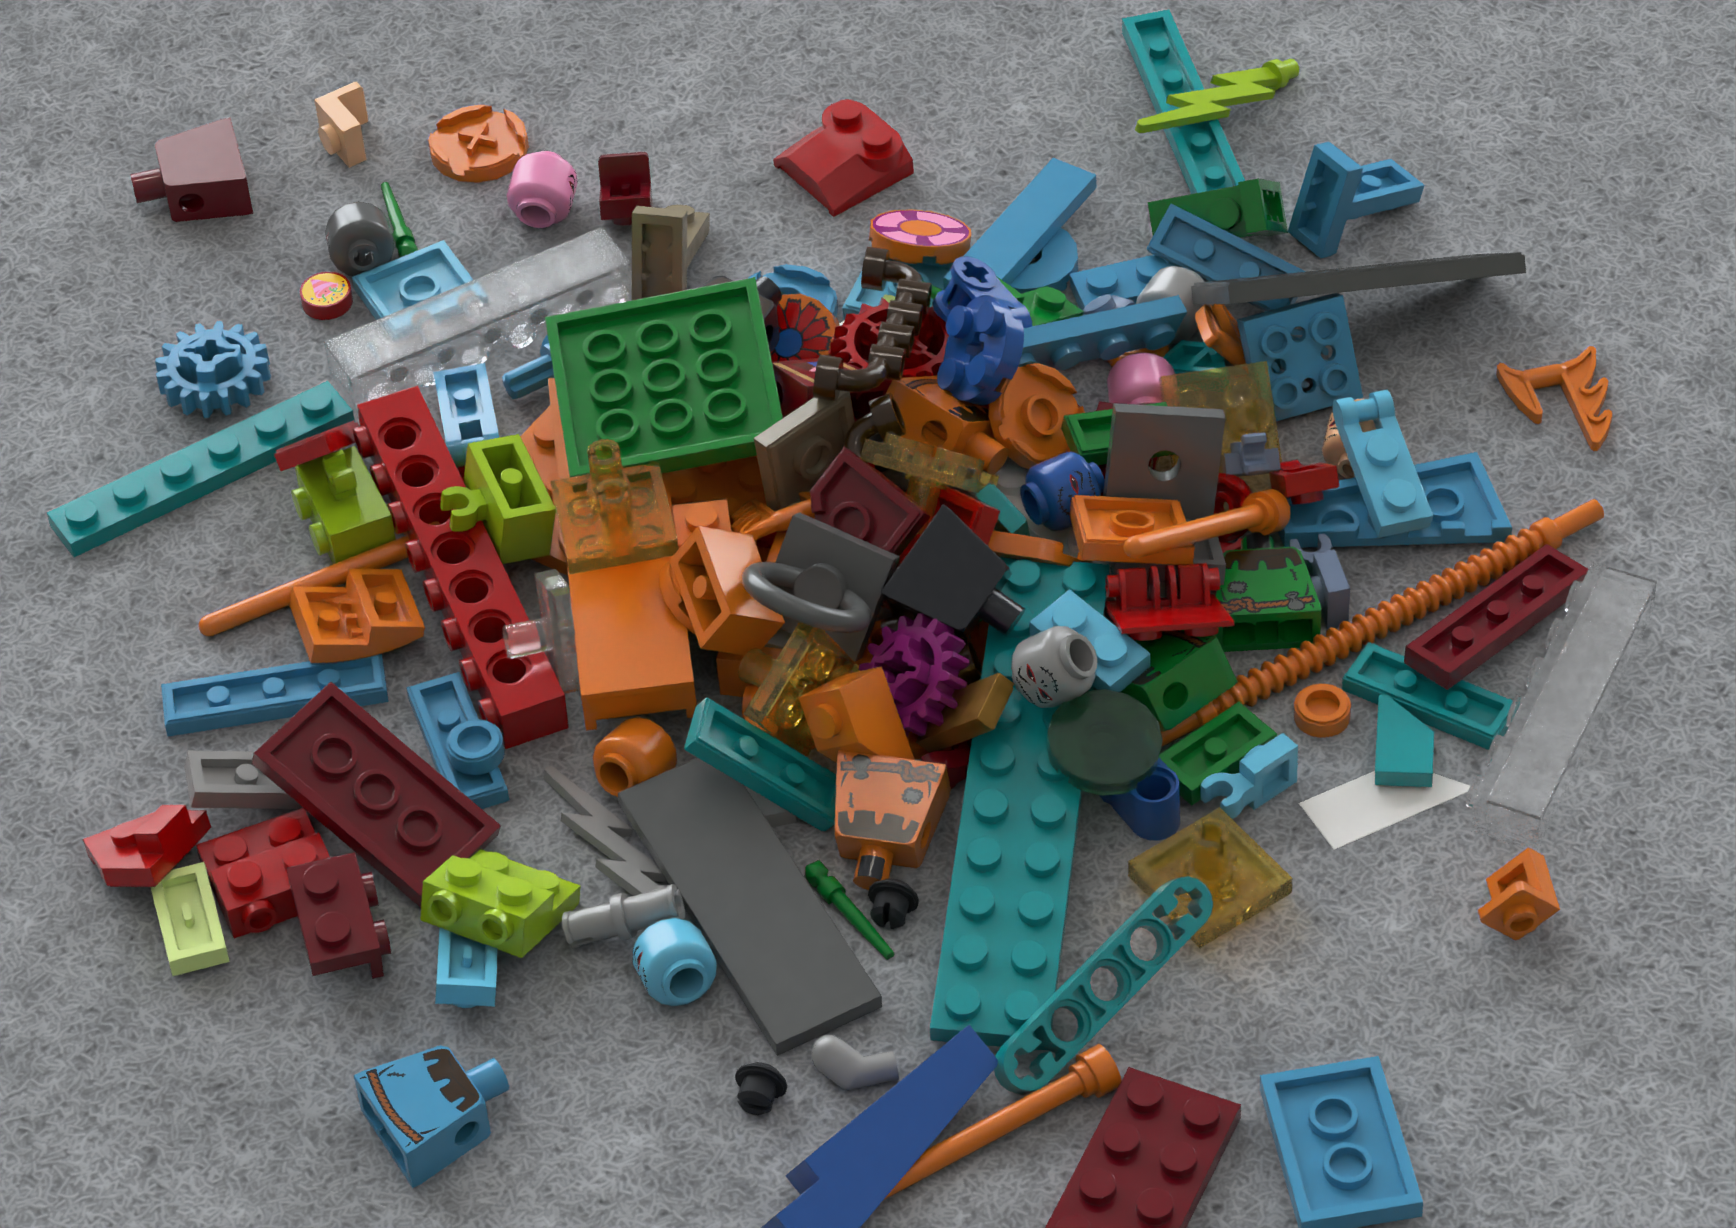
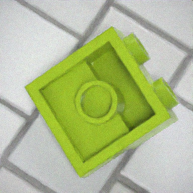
M480 849L470 859L452 855L423 881L420 920L523 958L562 921L564 912L573 911L578 906L581 885L559 878L550 871L537 870L512 861L505 855L497 852H488Z

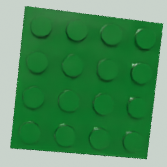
M755 277L545 317L569 475L573 490L757 456L754 438L783 419Z

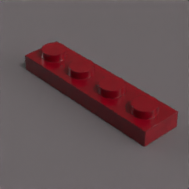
M1548 544L1544 545L1406 645L1404 664L1448 690L1588 587L1590 569Z

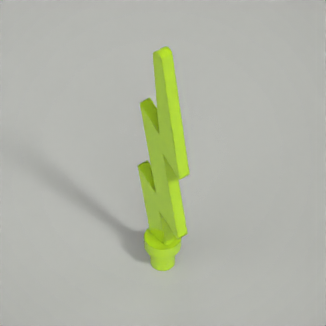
M1292 58L1284 61L1273 59L1265 62L1261 68L1212 75L1210 83L1220 87L1168 95L1166 103L1179 108L1139 119L1135 131L1147 133L1229 117L1231 109L1226 108V106L1273 99L1276 92L1274 90L1285 87L1290 79L1299 75V65Z

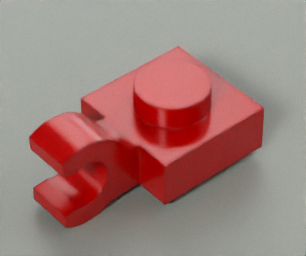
M1297 459L1280 462L1281 470L1269 472L1271 489L1281 492L1285 497H1290L1291 504H1305L1323 500V490L1340 487L1337 466L1322 462L1302 465Z

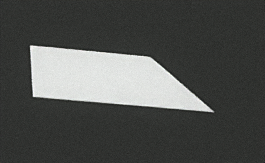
M1375 771L1299 804L1335 850L1472 791L1476 787L1434 773L1432 787L1375 785Z

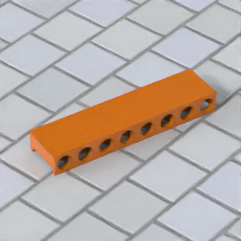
M548 378L579 684L586 731L597 729L596 720L686 709L687 718H693L697 703L688 631L675 618L664 602L659 587L660 570L677 552L668 473L573 490L569 475L555 379Z

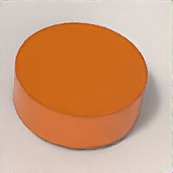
M1313 684L1302 689L1295 698L1294 721L1301 731L1310 736L1326 738L1338 735L1347 728L1350 722V699L1342 689L1334 685Z

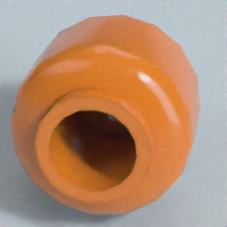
M641 717L627 719L596 745L593 754L596 778L605 791L618 797L619 792L675 768L677 765L676 747L669 734L652 720Z

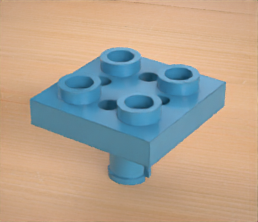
M1332 293L1237 319L1256 416L1260 423L1268 424L1333 406V401L1337 399L1352 397L1356 400L1363 398L1343 295ZM1330 345L1332 348V355L1330 358L1324 360L1321 354L1328 355L1329 350L1325 346ZM1311 378L1313 386L1309 391L1304 392L1302 387L1307 388L1309 386V383L1304 379Z

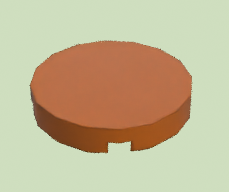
M1040 363L1018 367L1012 380L1002 378L1000 384L994 390L1002 394L989 404L988 417L993 435L997 442L1008 449V457L1020 467L1029 469L1062 453L1070 452L1061 430L1064 415L1085 413L1083 406L1078 408L1077 401L1073 396L1077 391L1070 380L1055 368Z

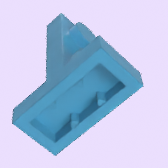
M1331 142L1316 144L1309 160L1288 233L1318 257L1332 256L1337 252L1347 220L1417 203L1420 201L1425 185L1392 159L1360 166Z

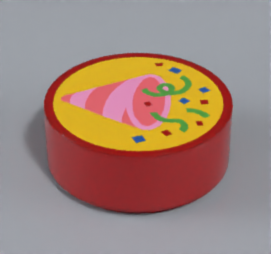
M336 272L314 274L307 278L300 287L302 308L308 316L314 319L330 320L344 315L353 304L349 280L344 275Z

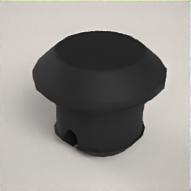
M888 878L874 882L869 887L868 896L873 903L870 916L876 925L884 928L887 922H890V929L902 927L905 924L906 914L916 910L918 907L919 898L917 893L901 880Z
M755 1062L743 1065L737 1069L735 1080L740 1087L737 1094L738 1103L749 1114L762 1115L770 1112L774 1098H779L786 1094L788 1085L785 1078L775 1067L769 1064Z

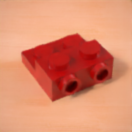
M304 808L196 844L199 860L205 863L211 888L234 939L249 933L266 931L274 924L297 917L288 880L287 867L331 858L320 833L315 832Z

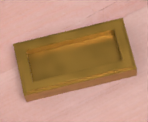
M996 673L966 685V688L954 690L952 697L958 703L956 709L945 706L941 711L944 723L939 727L928 721L926 735L918 736L916 743L930 753L943 750L994 730L1014 689V683L1001 673Z

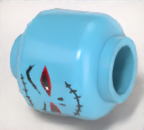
M678 918L660 920L647 927L637 938L633 947L632 962L648 994L661 1004L670 1006L689 1004L701 998L711 987L716 977L717 962L711 948L700 929L687 920Z

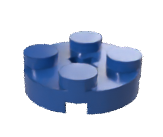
M982 295L973 299L966 307L957 305L951 310L946 321V331L949 337L945 348L944 361L940 365L937 374L938 385L941 389L950 391L958 400L980 406L994 402L1002 394L994 390L1000 384L1002 378L1012 380L1018 369L1024 344L1022 320L1012 316L1011 309H1017L1013 303L993 296Z

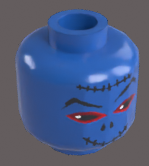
M1066 452L1029 468L1025 477V484L1020 488L1021 500L1026 513L1036 525L1043 524L1052 531H1060L1072 526L1069 516L1071 497H1074V495L1101 496V493L1104 491L1105 479L1097 464L1094 462L1087 463L1082 456L1075 452Z

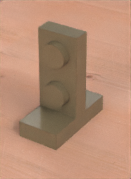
M670 205L666 208L636 206L632 212V300L687 290V267L709 233L710 213L695 212L693 207L687 205Z

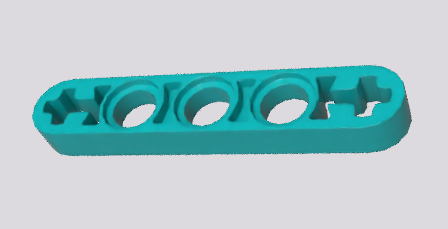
M1189 876L1170 880L1160 886L1000 1047L995 1055L998 1065L994 1069L995 1077L1000 1085L1006 1090L1018 1094L1035 1091L1045 1086L1206 923L1213 907L1212 895L1207 886L1199 879ZM1188 893L1192 899L1187 906L1191 914L1187 913L1178 916L1168 925L1159 919L1167 916L1177 906L1178 900L1173 894L1179 896ZM1137 928L1147 929L1156 939V953L1149 961L1139 959L1131 950V935ZM1100 967L1111 971L1117 980V992L1109 1001L1099 999L1091 989V976ZM1058 1008L1068 1009L1077 1019V1033L1068 1042L1057 1038L1051 1030V1016ZM1040 1044L1049 1050L1048 1052L1040 1053L1031 1062L1029 1069L1034 1074L1033 1077L1030 1075L1016 1076L1014 1070L1019 1063L1014 1054L1018 1056L1033 1052Z

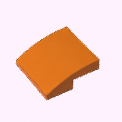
M348 568L345 587L292 586L289 606L310 663H333L371 657L402 647L424 636L425 626L402 569Z

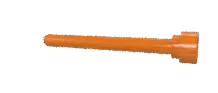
M1274 489L1262 490L1250 494L1244 500L1241 508L1131 536L1124 543V551L1127 556L1136 559L1248 529L1252 533L1260 532L1263 535L1281 531L1288 524L1290 505L1281 492Z
M439 521L430 523L429 525H439L440 523ZM404 532L403 537L205 615L199 621V630L205 636H214L289 606L292 586L336 587L346 583L348 568L381 569L406 559L408 556L405 542L410 541L407 532Z
M1097 1044L1076 1055V1063L1069 1066L1068 1074L926 1149L885 1199L1080 1094L1084 1098H1088L1093 1094L1100 1098L1117 1089L1122 1080L1113 1058L1101 1044Z

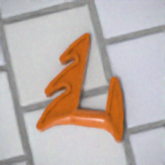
M1204 304L1195 313V320L1204 343L1207 347L1213 348L1233 366L1241 368L1248 374L1236 319L1224 304H1214L1212 308Z
M1587 347L1577 358L1564 363L1524 371L1512 369L1504 363L1497 365L1496 376L1503 389L1518 409L1535 424L1542 423L1543 409L1534 390L1560 385L1590 449L1598 451L1607 438L1613 413L1608 409L1604 410L1599 417L1597 416L1606 399L1609 381L1607 378H1601L1595 386L1589 389L1596 369L1595 347Z
M810 492L799 493L801 502L777 511L772 510L756 498L748 500L732 515L734 521L731 526L732 532L752 535L754 541H757L774 532L788 530L792 516L799 512L815 519V514L811 511Z

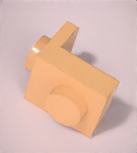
M353 82L315 99L320 140L330 155L337 153L349 168L366 160L361 125L368 122L363 88L358 82Z

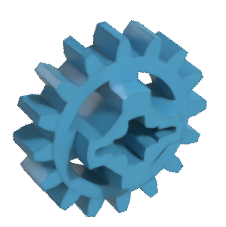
M217 321L213 329L205 330L201 323L195 324V334L190 336L179 331L176 333L178 344L164 343L162 346L164 357H159L155 360L160 394H166L167 403L170 407L181 404L183 414L185 415L191 414L196 408L202 409L204 418H209L213 413V409L221 408L225 415H230L232 411L231 405L235 403L247 408L251 405L249 394L262 395L265 392L263 382L271 379L266 344H260L258 333L255 331L244 335L243 325L239 323L230 330H224L222 321Z

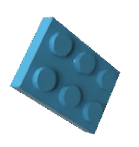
M1379 1056L1260 1075V1093L1298 1228H1357L1422 1217V1196Z

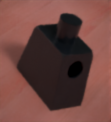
M944 504L881 591L885 600L916 616L918 613H921L933 620L937 619L955 629L954 633L964 638L971 634L980 619L1007 636L1014 629L1025 611L1024 607L1001 592L1012 575L1010 568Z

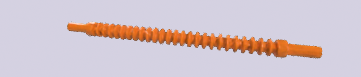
M1592 499L1553 520L1544 517L1532 523L1529 530L1521 529L1517 537L1515 535L1506 537L1505 544L1503 542H1496L1493 544L1492 550L1484 548L1480 551L1479 556L1470 555L1467 563L1458 561L1454 566V570L1452 568H1445L1441 576L1433 574L1429 578V583L1420 581L1416 585V590L1408 587L1404 590L1403 596L1394 594L1391 597L1390 603L1388 601H1381L1377 609L1369 607L1365 611V617L1361 614H1356L1352 618V623L1342 621L1339 624V630L1330 627L1326 631V637L1322 634H1317L1313 638V644L1310 641H1303L1300 645V650L1290 648L1287 651V657L1278 654L1274 658V664L1264 661L1261 664V671L1257 668H1251L1248 671L1247 677L1237 675L1238 683L1171 730L1162 732L1154 728H1148L1140 734L1147 739L1155 751L1195 729L1197 730L1237 702L1254 707L1257 704V697L1267 700L1270 697L1271 691L1280 693L1283 690L1284 684L1294 686L1297 677L1304 680L1307 679L1310 675V670L1319 673L1323 669V663L1327 666H1332L1336 662V657L1346 659L1349 655V650L1356 653L1362 649V643L1364 645L1368 642L1374 643L1375 637L1384 639L1387 637L1388 630L1396 633L1400 630L1401 624L1410 626L1413 623L1414 617L1416 619H1423L1427 611L1436 612L1439 609V604L1448 606L1452 602V597L1454 599H1461L1464 597L1465 591L1469 593L1476 591L1478 584L1480 586L1488 585L1490 577L1498 580L1502 577L1503 571L1505 573L1509 572L1544 545L1548 544L1554 549H1558L1562 545V539L1604 518L1603 507L1596 499Z

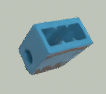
M441 1045L354 1075L361 1111L412 1188L422 1184L490 1136L491 1130L485 1102L509 1090L506 1075L495 1058L465 1071L450 1048Z

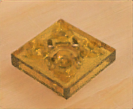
M886 433L884 443L865 439L860 458L868 463L906 473L904 478L909 479L906 494L918 503L917 505L931 516L917 534L922 535L932 521L941 489L947 490L948 485L978 493L988 483L997 486L999 476L982 471L985 460L937 447L935 457L933 458L934 446Z
M798 623L777 659L765 654L758 648L751 649L743 657L738 670L739 678L743 682L750 683L759 688L743 715L759 729L807 757L816 746L798 697L841 675L858 672L859 666L824 630Z
M1220 807L1128 861V877L1148 897L1166 882L1180 877L1189 876L1197 878L1207 886L1212 895V913L1206 923L1190 938L1199 948H1202L1292 893L1293 878ZM1173 894L1177 898L1178 904L1167 916L1173 920L1178 916L1187 913L1191 914L1187 908L1192 900L1191 897L1185 898L1182 895L1177 896ZM1231 897H1234V899H1235L1234 901H1231V902H1226V901H1223V900H1222V899H1225V898H1226V899H1229V898H1231Z

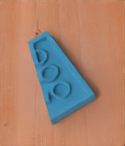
M1474 452L1414 465L1433 514L1431 525L1428 528L1378 538L1357 480L1354 477L1339 480L1340 487L1323 490L1324 499L1320 501L1291 504L1290 497H1286L1290 505V519L1286 527L1278 533L1284 547H1290V540L1297 539L1300 548L1318 547L1319 534H1326L1331 540L1332 547L1505 542L1506 537L1512 535V526L1478 453Z

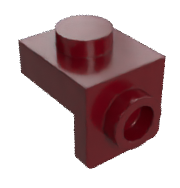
M646 152L601 155L598 159L601 220H612L613 224L621 226L632 225V212L636 206L652 207L649 155Z

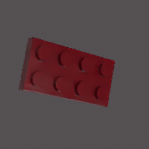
M332 682L328 683L253 753L252 764L420 908L423 881L452 855L470 859L480 849L484 850L498 836L501 828L498 822Z
M1128 1067L1045 1228H1186L1241 1119V1104Z

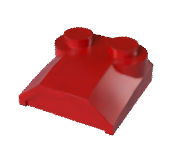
M849 99L840 100L828 106L822 114L821 127L815 129L773 159L776 168H781L825 206L833 217L914 173L913 159L904 145L900 134L866 105Z

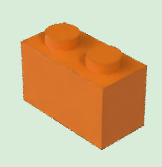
M698 526L669 560L701 649L755 657L785 623L782 615L757 602L743 587L742 573L751 564L762 562L752 535Z

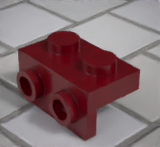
M353 852L287 867L288 880L312 976L368 964L372 979L383 977L381 956L391 954L390 941L384 919L373 922L370 908L379 906L372 872L360 873L356 853Z

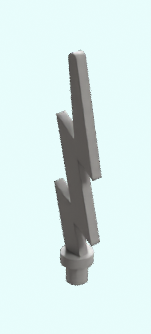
M552 766L545 768L544 780L580 813L561 812L560 821L612 859H596L595 868L633 896L667 887V885L659 886L654 882H667L657 864L622 838L624 836H632L633 829L556 768Z

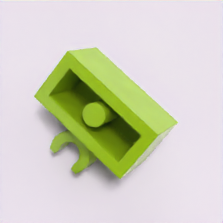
M516 434L468 443L463 481L466 488L460 486L449 487L443 490L441 495L440 507L442 511L456 509L451 511V530L466 531L474 527L477 521L482 520L502 564L550 555L556 508L520 435Z
M356 446L295 466L299 488L291 490L292 499L300 519L303 521L310 518L313 523L309 525V531L319 556L328 553L332 563L335 564L396 539L392 515Z

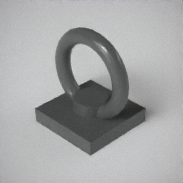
M799 512L792 516L776 562L751 564L742 573V584L747 593L757 602L783 616L785 623L780 629L856 662L862 659L884 601L881 591L894 574L900 556Z

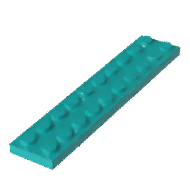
M999 557L1006 563L1012 573L1001 592L1024 607L1025 611L1014 629L1007 636L989 625L981 679L1001 673L1013 682L1011 669L1012 655L1020 642L1031 637L1029 622L1069 589L1105 617V603L1107 601L1105 577L1110 575L1109 564L1073 562L1068 567L1032 562L1025 559L1018 560ZM1013 685L1014 689L995 729L972 738L930 1023V1040L948 1042L966 1026L970 1025L986 1046L1001 1047L1057 991L1096 689L1094 686H1091V689L1080 697L1059 706L1040 708L1030 703ZM1053 1013V1015L1051 1016V1021H1050L1051 1030H1052V1024H1053V1016H1054V1013ZM1041 1044L1035 1049L1049 1051Z

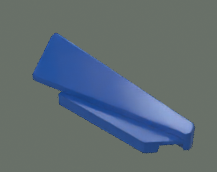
M970 1025L966 1026L785 1175L799 1192L800 1196L761 1228H860L997 1067V1058Z

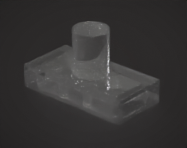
M556 569L534 573L540 619L503 626V638L508 657L512 659L545 652L564 694L580 691L569 586Z

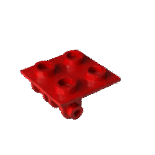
M1207 563L1178 565L1179 596H1177L1176 573L1173 565L1166 566V597L1160 598V580L1156 566L1149 568V599H1147V572L1145 567L1116 569L1115 575H1106L1105 577L1107 598L1116 597V601H1106L1105 610L1121 634H1128L1133 640H1155L1162 637V631L1184 630V633L1189 636H1212L1219 632L1218 627L1234 626L1233 618L1216 596L1210 594L1211 590L1220 589V574L1218 568H1208Z

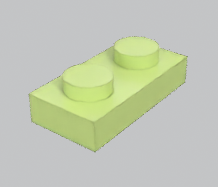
M201 862L171 870L156 887H151L172 976L230 962L205 863Z

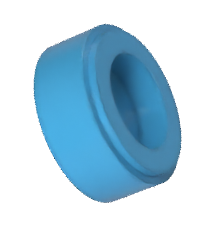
M475 719L460 723L450 731L446 740L450 764L454 769L463 774L481 775L488 773L499 766L505 755L503 736L500 729L495 724L486 720Z

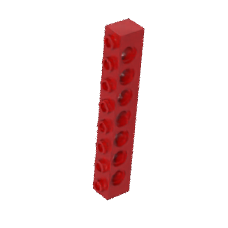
M418 385L357 404L360 427L353 428V436L358 452L362 459L368 457L372 459L374 465L370 466L371 477L381 496L388 494L391 503H388L387 507L392 515L396 534L407 532L410 541L405 542V549L414 573L423 571L427 580L423 581V588L432 612L441 610L445 619L441 620V627L445 641L451 652L458 649L461 652L463 659L459 660V666L465 685L469 692L478 689L482 698L478 700V708L482 720L489 721L500 729L505 749L568 729L565 694L482 520L477 521L475 526L469 530L452 531L450 528L451 511L456 509L442 511L440 507L443 490L454 486L465 488L466 486ZM439 521L440 523L439 525H429L430 523Z

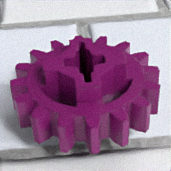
M918 613L915 620L906 616L899 617L897 631L887 626L882 628L884 641L880 646L874 643L869 644L867 648L873 655L870 663L860 664L858 669L863 671L882 666L907 737L910 732L921 737L926 735L928 721L940 727L944 723L941 711L945 706L951 709H956L958 706L957 701L952 697L954 690L966 688L967 685L965 680L958 677L959 671L969 665V659L958 654L965 646L964 640L953 635L955 629L921 613Z

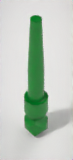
M383 182L381 190L393 228V241L398 249L399 257H403L418 251L411 229L405 224L402 212L389 183Z
M820 860L806 865L804 878L812 887L818 886L817 892L828 904L833 903L850 924L886 960L892 958L895 955L893 950L863 913L846 896V889L834 876H828V869Z

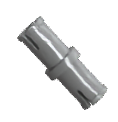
M671 884L662 889L628 897L626 893L611 895L610 902L573 912H564L562 915V925L568 944L571 943V948L573 949L584 944L619 936L621 940L634 938L638 930L646 929L660 920L671 918L684 920L685 909L679 889H677L675 884Z

